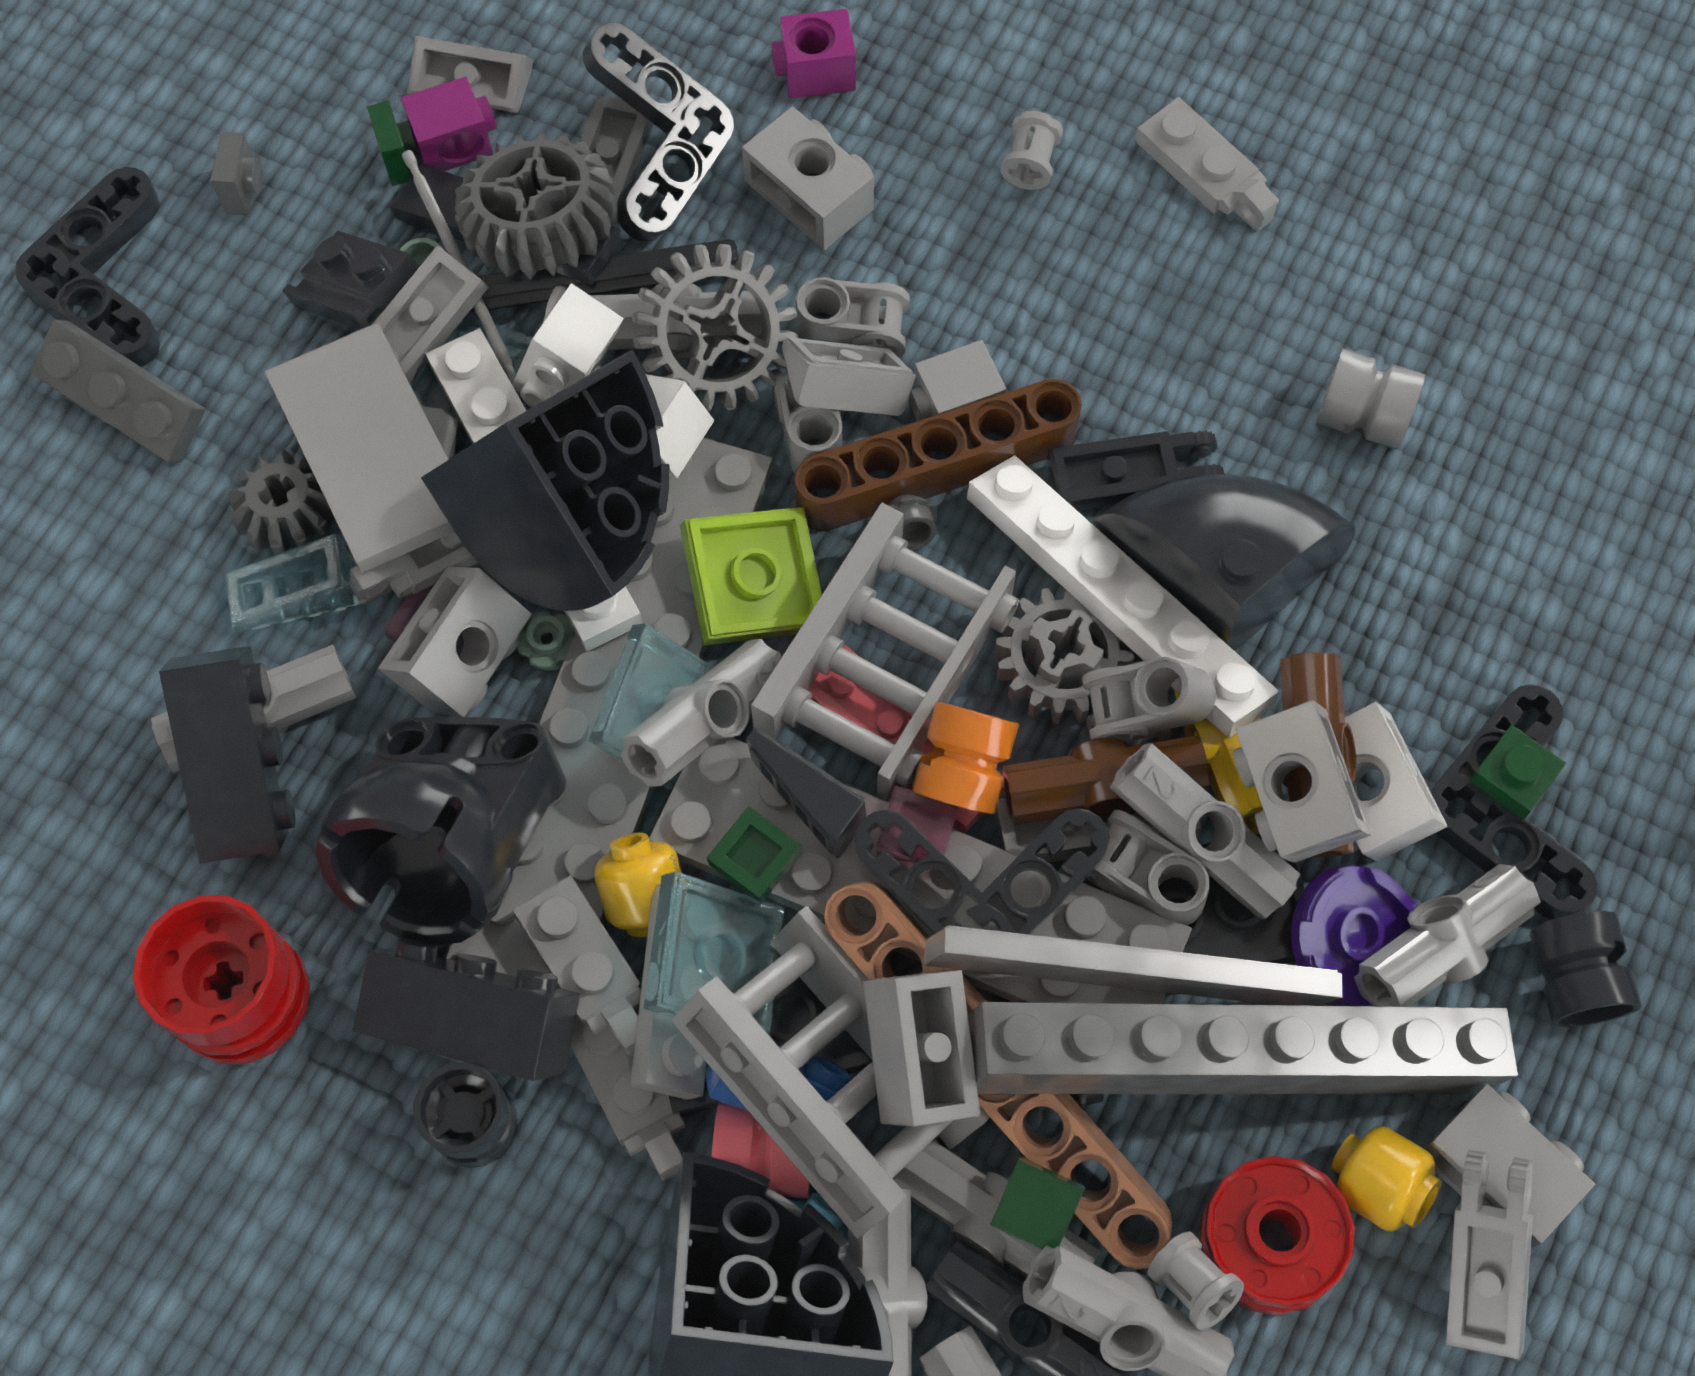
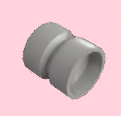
M1342 348L1316 424L1346 434L1359 427L1363 429L1365 440L1398 450L1417 405L1425 374L1394 364L1381 371L1377 369L1375 358Z

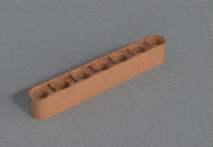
M869 880L857 881L834 892L828 900L824 912L826 928L832 938L869 980L897 977L891 969L890 959L895 948L900 947L911 949L919 956L922 962V973L958 970L924 966L925 941L930 939V936L891 892L880 883ZM852 895L863 896L873 904L876 911L875 925L870 931L858 930L850 925L847 920L845 908L847 901ZM963 975L967 1013L969 1014L979 1004L987 1001ZM978 1094L979 1105L1028 1160L1075 1182L1077 1180L1074 1176L1073 1168L1082 1161L1093 1160L1106 1167L1111 1177L1109 1186L1097 1191L1084 1189L1074 1213L1107 1251L1122 1265L1134 1269L1149 1268L1156 1254L1170 1241L1173 1225L1171 1212L1163 1199L1069 1094ZM1041 1106L1052 1108L1063 1121V1132L1053 1138L1038 1136L1031 1130L1028 1124V1111ZM1140 1214L1147 1216L1157 1226L1159 1235L1149 1243L1138 1244L1125 1237L1120 1223L1130 1215Z

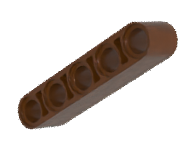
M1058 379L1043 380L815 454L805 459L797 468L795 475L796 508L804 507L807 525L811 529L820 531L833 530L873 517L881 503L888 505L890 501L901 495H915L927 499L967 486L973 479L1014 455L1026 466L1046 460L1048 450L1055 447L1073 445L1082 407L1080 394L1074 386L1066 381ZM1043 414H1054L1063 420L1060 422H1049L1040 416ZM989 432H997L1007 438L1001 441H993L983 435ZM939 450L951 456L947 459L936 460L925 454L930 451ZM875 469H885L894 475L889 478L878 479L873 478L868 473ZM825 487L834 490L836 494L827 498H819L813 496L810 492L817 488Z

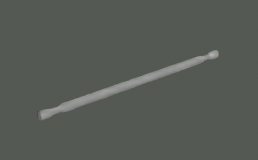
M405 151L402 154V158L414 176V183L447 253L468 269L425 177L418 169L413 151ZM481 297L473 306L501 366L506 370L509 380L513 384L517 374L513 369L512 360Z

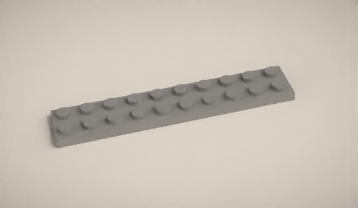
M703 438L678 478L669 477L666 513L658 517L651 540L655 547L642 569L626 585L628 592L641 613L643 624L587 652L575 632L539 722L545 729L567 781L565 791L548 806L513 871V880L497 914L485 927L462 943L451 944L447 959L456 961L457 954L478 955L496 960V972L516 976L517 970L525 969L551 974L517 920L513 910L570 875L602 925H604L606 917L594 878V868L600 858L610 852L609 845L612 841L627 834L638 833L655 788L648 787L638 776L630 774L620 755L624 750L623 738L660 710L664 705L666 696L672 689L694 683L707 645L703 646L680 526L685 519L757 512L773 471L772 457Z

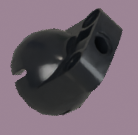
M443 716L403 719L387 727L378 736L375 743L376 753L360 779L339 794L321 824L315 855L323 879L340 901L355 913L364 915L373 904L382 886L389 885L395 890V896L379 923L380 927L402 939L420 940L435 945L462 943L485 927L497 914L513 880V871L548 806L561 796L567 784L545 729L538 723L504 718Z

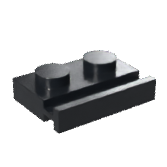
M337 231L332 237L324 240L316 248L313 258L301 269L300 273L304 279L296 287L288 284L282 291L297 308L361 330L371 326L367 318L374 310L383 312L419 267L407 252Z

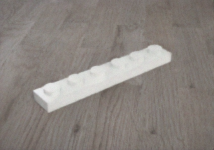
M480 328L425 353L434 375L472 444L526 411ZM626 586L616 595L598 605L583 610L564 611L586 652L643 624L641 613Z
M1015 455L969 482L967 499L1143 661L1155 657H1169L1206 671L1212 678L1216 688V701L1206 718L1226 737H1232L1237 733L1236 728L1252 723L1274 707L1280 692ZM1180 677L1171 684L1179 694L1182 689Z

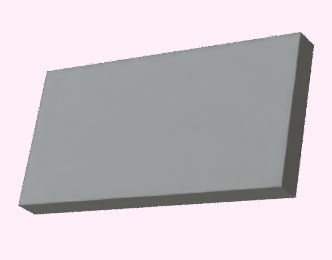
M375 323L264 371L361 573L454 532L421 479L422 476L446 462L448 458L379 323Z

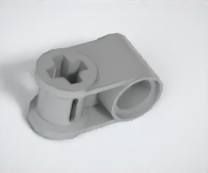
M826 277L814 278L805 282L798 291L796 297L797 317L795 318V333L799 339L890 349L900 358L906 351V340L901 334L903 314L910 307V296L904 288L886 282L870 284L833 280ZM882 300L886 301V306H880V302ZM824 313L830 315L831 318L818 319L812 315ZM876 339H882V343L878 344Z
M773 369L770 372L776 376V384L772 387L778 422L782 424L789 463L793 472L796 473L797 468L805 459L842 446V421L839 410L799 405L793 395L788 373L783 374L780 369ZM811 440H821L825 442L821 445L805 444L806 442Z
M1155 657L1126 666L1098 669L1082 676L1083 688L1090 691L1095 722V727L1089 732L1090 741L1112 737L1130 742L1142 739L1151 733L1195 724L1203 720L1211 712L1216 701V688L1212 678L1206 671L1169 657ZM1180 677L1182 682L1179 698L1170 705L1168 691L1171 684Z
M1114 810L1107 819L1111 826L1108 830L1110 841L1107 854L1101 864L1087 879L1111 895L1155 912L1161 917L1184 925L1193 923L1202 914L1209 891V875L1204 865L1195 857L1160 837L1141 820L1121 810ZM1182 878L1193 886L1196 895L1185 903H1173L1161 895L1158 887L1167 879Z

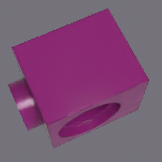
M848 9L780 17L781 41L771 42V52L775 77H786L789 99L856 90V52Z
M467 76L400 97L423 165L447 171L477 161V155H493L488 132L497 129L496 122L486 96L475 98Z

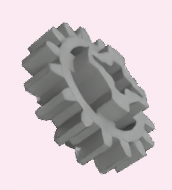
M1044 588L1041 590L1038 606H1035L1025 598L1019 600L1017 608L1019 619L1012 617L1010 623L1002 632L1005 637L996 638L994 656L1003 659L998 662L996 676L998 680L1007 681L1013 679L1008 691V698L1011 702L1019 700L1024 696L1030 699L1029 716L1034 717L1040 712L1042 707L1051 709L1053 724H1059L1064 711L1068 710L1073 711L1079 723L1085 722L1089 705L1092 704L1090 691L1083 688L1082 676L1098 669L1133 664L1134 654L1125 651L1128 646L1085 606L1076 601V598L1067 590L1064 594V599L1055 600L1051 591L1048 588ZM1091 633L1098 639L1103 649L1093 644ZM1075 642L1073 653L1067 654L1064 660L1060 659L1057 666L1052 669L1054 657H1059L1063 650L1067 651L1071 643ZM1022 652L1026 653L1025 660L1034 664L1037 672L1036 677L1026 667Z

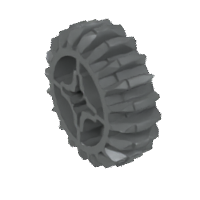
M543 132L532 141H524L518 134L516 144L505 147L496 143L495 154L492 156L477 155L476 169L463 171V183L455 189V210L457 213L455 219L466 247L471 250L473 257H479L484 262L487 269L499 267L506 277L513 275L520 269L529 280L533 278L538 270L547 269L555 276L556 268L566 263L577 268L579 255L581 253L596 255L597 240L610 239L611 224L617 221V205L614 197L617 193L613 178L608 174L606 164L601 160L599 153H592L588 149L585 141L572 144L566 134L560 135L553 141L548 140Z

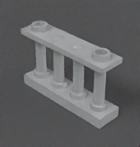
M881 503L751 704L753 729L758 730L760 728L776 740L786 724L795 727L800 723L877 764L881 768L877 775L876 797L889 802L899 784L908 788L915 779L920 757L926 754L920 751L927 739L926 735L936 701L949 703L992 630L994 629L1002 633L1006 629L1017 609L1019 599L1012 596L1016 571L1007 566H1004L989 591L907 549L908 542L902 539L904 513ZM896 571L976 612L960 640L957 641L877 599V592L873 587L882 573L885 572L888 575H892ZM863 621H866L944 662V666L928 692L844 649L845 642L841 638L851 622L860 625ZM832 671L913 714L896 744L885 740L811 700L812 693L808 690L819 672L828 675Z
M805 906L770 942L781 957L735 993H732L716 976L699 989L671 1021L859 1239L908 1197L896 1184L893 1177L933 1139L939 1136L951 1150L983 1125L990 1116L979 1105L981 1116L920 1126H906L876 1155H871L845 1124L877 1095L863 981L869 979L832 938L826 925L817 918L808 906ZM800 977L827 1009L784 1045L778 1047L752 1015ZM846 1030L872 1059V1062L826 1102L798 1069L841 1032Z

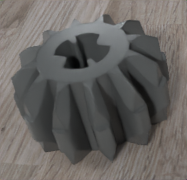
M283 449L277 462L271 464L269 460L258 454L257 466L259 469L254 473L238 470L237 480L241 488L228 492L229 503L234 510L232 513L233 518L231 519L237 532L246 536L250 546L259 553L271 547L275 555L284 559L289 547L296 544L301 551L308 554L310 548L308 538L312 535L328 538L329 527L325 520L334 518L306 457L295 462L293 455Z

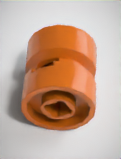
M936 701L926 735L934 745L933 752L921 755L911 791L955 806L995 814L1004 782L1003 776L996 770L997 764L1010 759L1019 724Z

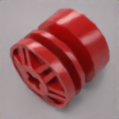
M200 895L172 906L151 924L137 948L132 977L138 1001L152 1019L171 1035L176 1036L193 1052L218 1064H248L273 1054L295 1034L308 1007L310 981L303 959L251 905L228 895ZM231 995V998L225 999V996Z

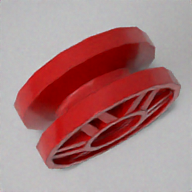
M1269 1156L1243 1163L1221 1181L1201 1215L1199 1241L1202 1243L1201 1251L1225 1275L1233 1273L1244 1282L1242 1296L1237 1302L1239 1305L1249 1311L1279 1316L1307 1309L1340 1281L1353 1256L1355 1226L1346 1198L1326 1174L1302 1160ZM1273 1220L1283 1224L1290 1232L1292 1239L1291 1249L1281 1252L1267 1247L1259 1233L1260 1222Z

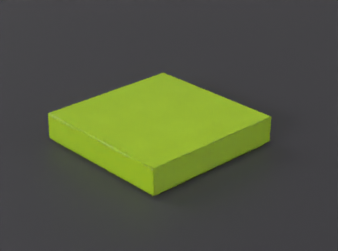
M804 507L691 518L683 521L680 530L703 646L798 633L822 596Z

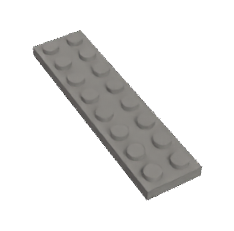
M734 738L719 739L683 768L649 837L650 842L660 841L673 846L678 860L731 882L708 864L706 857L745 809L750 806L800 843L803 849V853L767 898L797 911L808 906L819 920L825 922L824 912L826 904L834 892L849 884L864 880L877 882L884 886L864 866L858 857L854 839L839 859L830 854L754 765L748 744ZM846 785L864 797L866 817L873 812L881 810L898 812L907 818L981 892L1018 857L1010 852ZM877 827L870 833L874 847L869 853L875 858L884 852L890 854L902 868L900 872L891 877L898 884H902L911 866L928 856L921 849H918L911 860L901 851L897 839L902 833L899 829L894 827L890 832L885 833ZM936 871L927 872L919 877L914 888V895L917 901L930 909L942 908L948 904L954 892L953 883L949 877ZM1026 871L1017 875L1012 881L1010 888L1015 902L1029 909L1038 908L1046 903L1051 892L1049 882L1045 876L1035 871ZM1058 873L1063 883H1066L1071 879L1068 876ZM1081 883L1031 935L1183 952L1192 928L1161 917L1155 912L1085 883ZM852 895L846 904V918L854 928L861 931H870L875 925V908L867 898ZM969 896L965 897L963 904L955 915L939 923L945 928L948 925L953 926L957 920L963 927L999 930L998 926L992 922L982 928L966 914V910L977 905ZM898 900L922 929L932 937L934 934ZM900 947L894 950L896 953L921 962L919 956L911 949ZM962 970V974L971 984L988 990L990 993L1011 1002L1162 1004L1166 995L1164 992Z

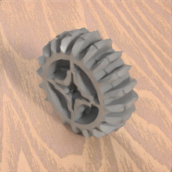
M701 244L695 245L693 248L694 266L689 267L686 258L681 253L676 252L670 256V259L678 273L671 278L666 271L658 267L651 272L654 280L664 286L659 295L649 289H640L638 297L645 302L654 304L651 314L634 312L632 314V321L639 325L650 326L651 334L639 335L633 338V345L637 349L654 347L656 353L646 357L641 362L644 371L651 372L664 366L666 370L659 377L682 380L688 384L693 392L700 390L699 400L707 411H710L714 405L715 393H720L724 408L733 410L737 404L736 389L740 388L743 395L750 402H755L759 399V394L752 383L754 379L759 377L763 383L770 387H774L776 384V376L766 368L771 360L780 366L786 367L784 354L776 351L778 342H783L785 339L788 340L789 337H798L794 332L780 330L779 322L796 318L797 312L793 307L776 308L775 302L783 299L789 293V289L785 284L774 285L768 290L766 289L765 284L772 278L775 272L771 265L765 264L761 266L753 275L749 273L754 263V253L744 250L739 255L735 266L731 265V246L719 244L716 250L715 262L710 263L706 246ZM712 276L727 277L722 290H718L712 301L705 306L694 307L676 299L687 286L695 281ZM744 287L754 297L761 313L762 333L760 339L746 332L738 320V310L742 302L739 297ZM720 311H722L727 318L721 323L728 325V331L740 336L741 341L737 342L728 337L723 339L715 336L710 344H707L703 337L708 333L700 330L701 324L689 319L688 314L692 313L703 319L705 317L715 319ZM668 316L685 324L692 333L693 342L689 352L691 358L686 369L680 366L669 348L666 335ZM737 349L752 355L751 359L743 367L729 375L715 378L703 377L708 365L712 366L718 355L725 350Z

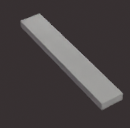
M950 925L925 941L924 966L1281 1006H1321L1342 998V973H1337V970Z

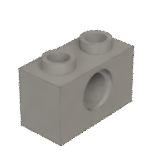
M793 106L742 146L744 181L822 250H826L874 210V176L868 164L856 154L849 155L833 141L828 130L815 119L808 120ZM808 174H818L817 176H807Z
M447 566L378 669L432 713L465 717L467 712L475 708L484 698L488 689L487 682L501 660L508 657L518 646L521 640L519 633L532 614L480 568ZM460 633H462L464 647L458 657L456 641Z
M1314 700L1236 728L1242 747L1233 751L1234 760L1247 788L1256 786L1264 811L1256 813L1255 818L1261 838L1268 851L1278 850L1281 858L1297 862L1371 836L1326 709ZM1296 768H1307L1312 777V786L1309 793L1299 801L1288 802L1282 792L1285 776Z

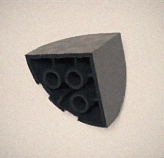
M631 350L501 425L422 476L421 479L465 548L500 584L523 599L539 606L561 611H577L598 605L616 595L631 582L644 566L655 547L651 540L658 517L666 513L670 465L661 464L656 430L664 425L654 392L634 351Z
M1232 474L1198 475L1153 485L1116 503L1091 523L1234 651L1239 649L1347 553L1355 534V527L1335 510L1297 489L1274 481Z
M683 1152L672 1197L661 1258L651 1334L648 1376H889L894 1363L892 1336L886 1311L873 1280L865 1281L860 1270L847 1253L849 1242L830 1221L809 1203L802 1210L787 1198L769 1189L771 1179L759 1173L714 1157Z

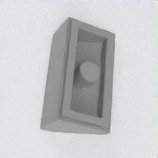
M415 36L407 93L413 94L467 76L475 98L486 96L491 109L518 113L532 72L533 59L516 53Z
M790 337L788 340L785 339L783 341L782 350L793 395L799 405L895 416L902 415L905 411L916 376L890 349Z

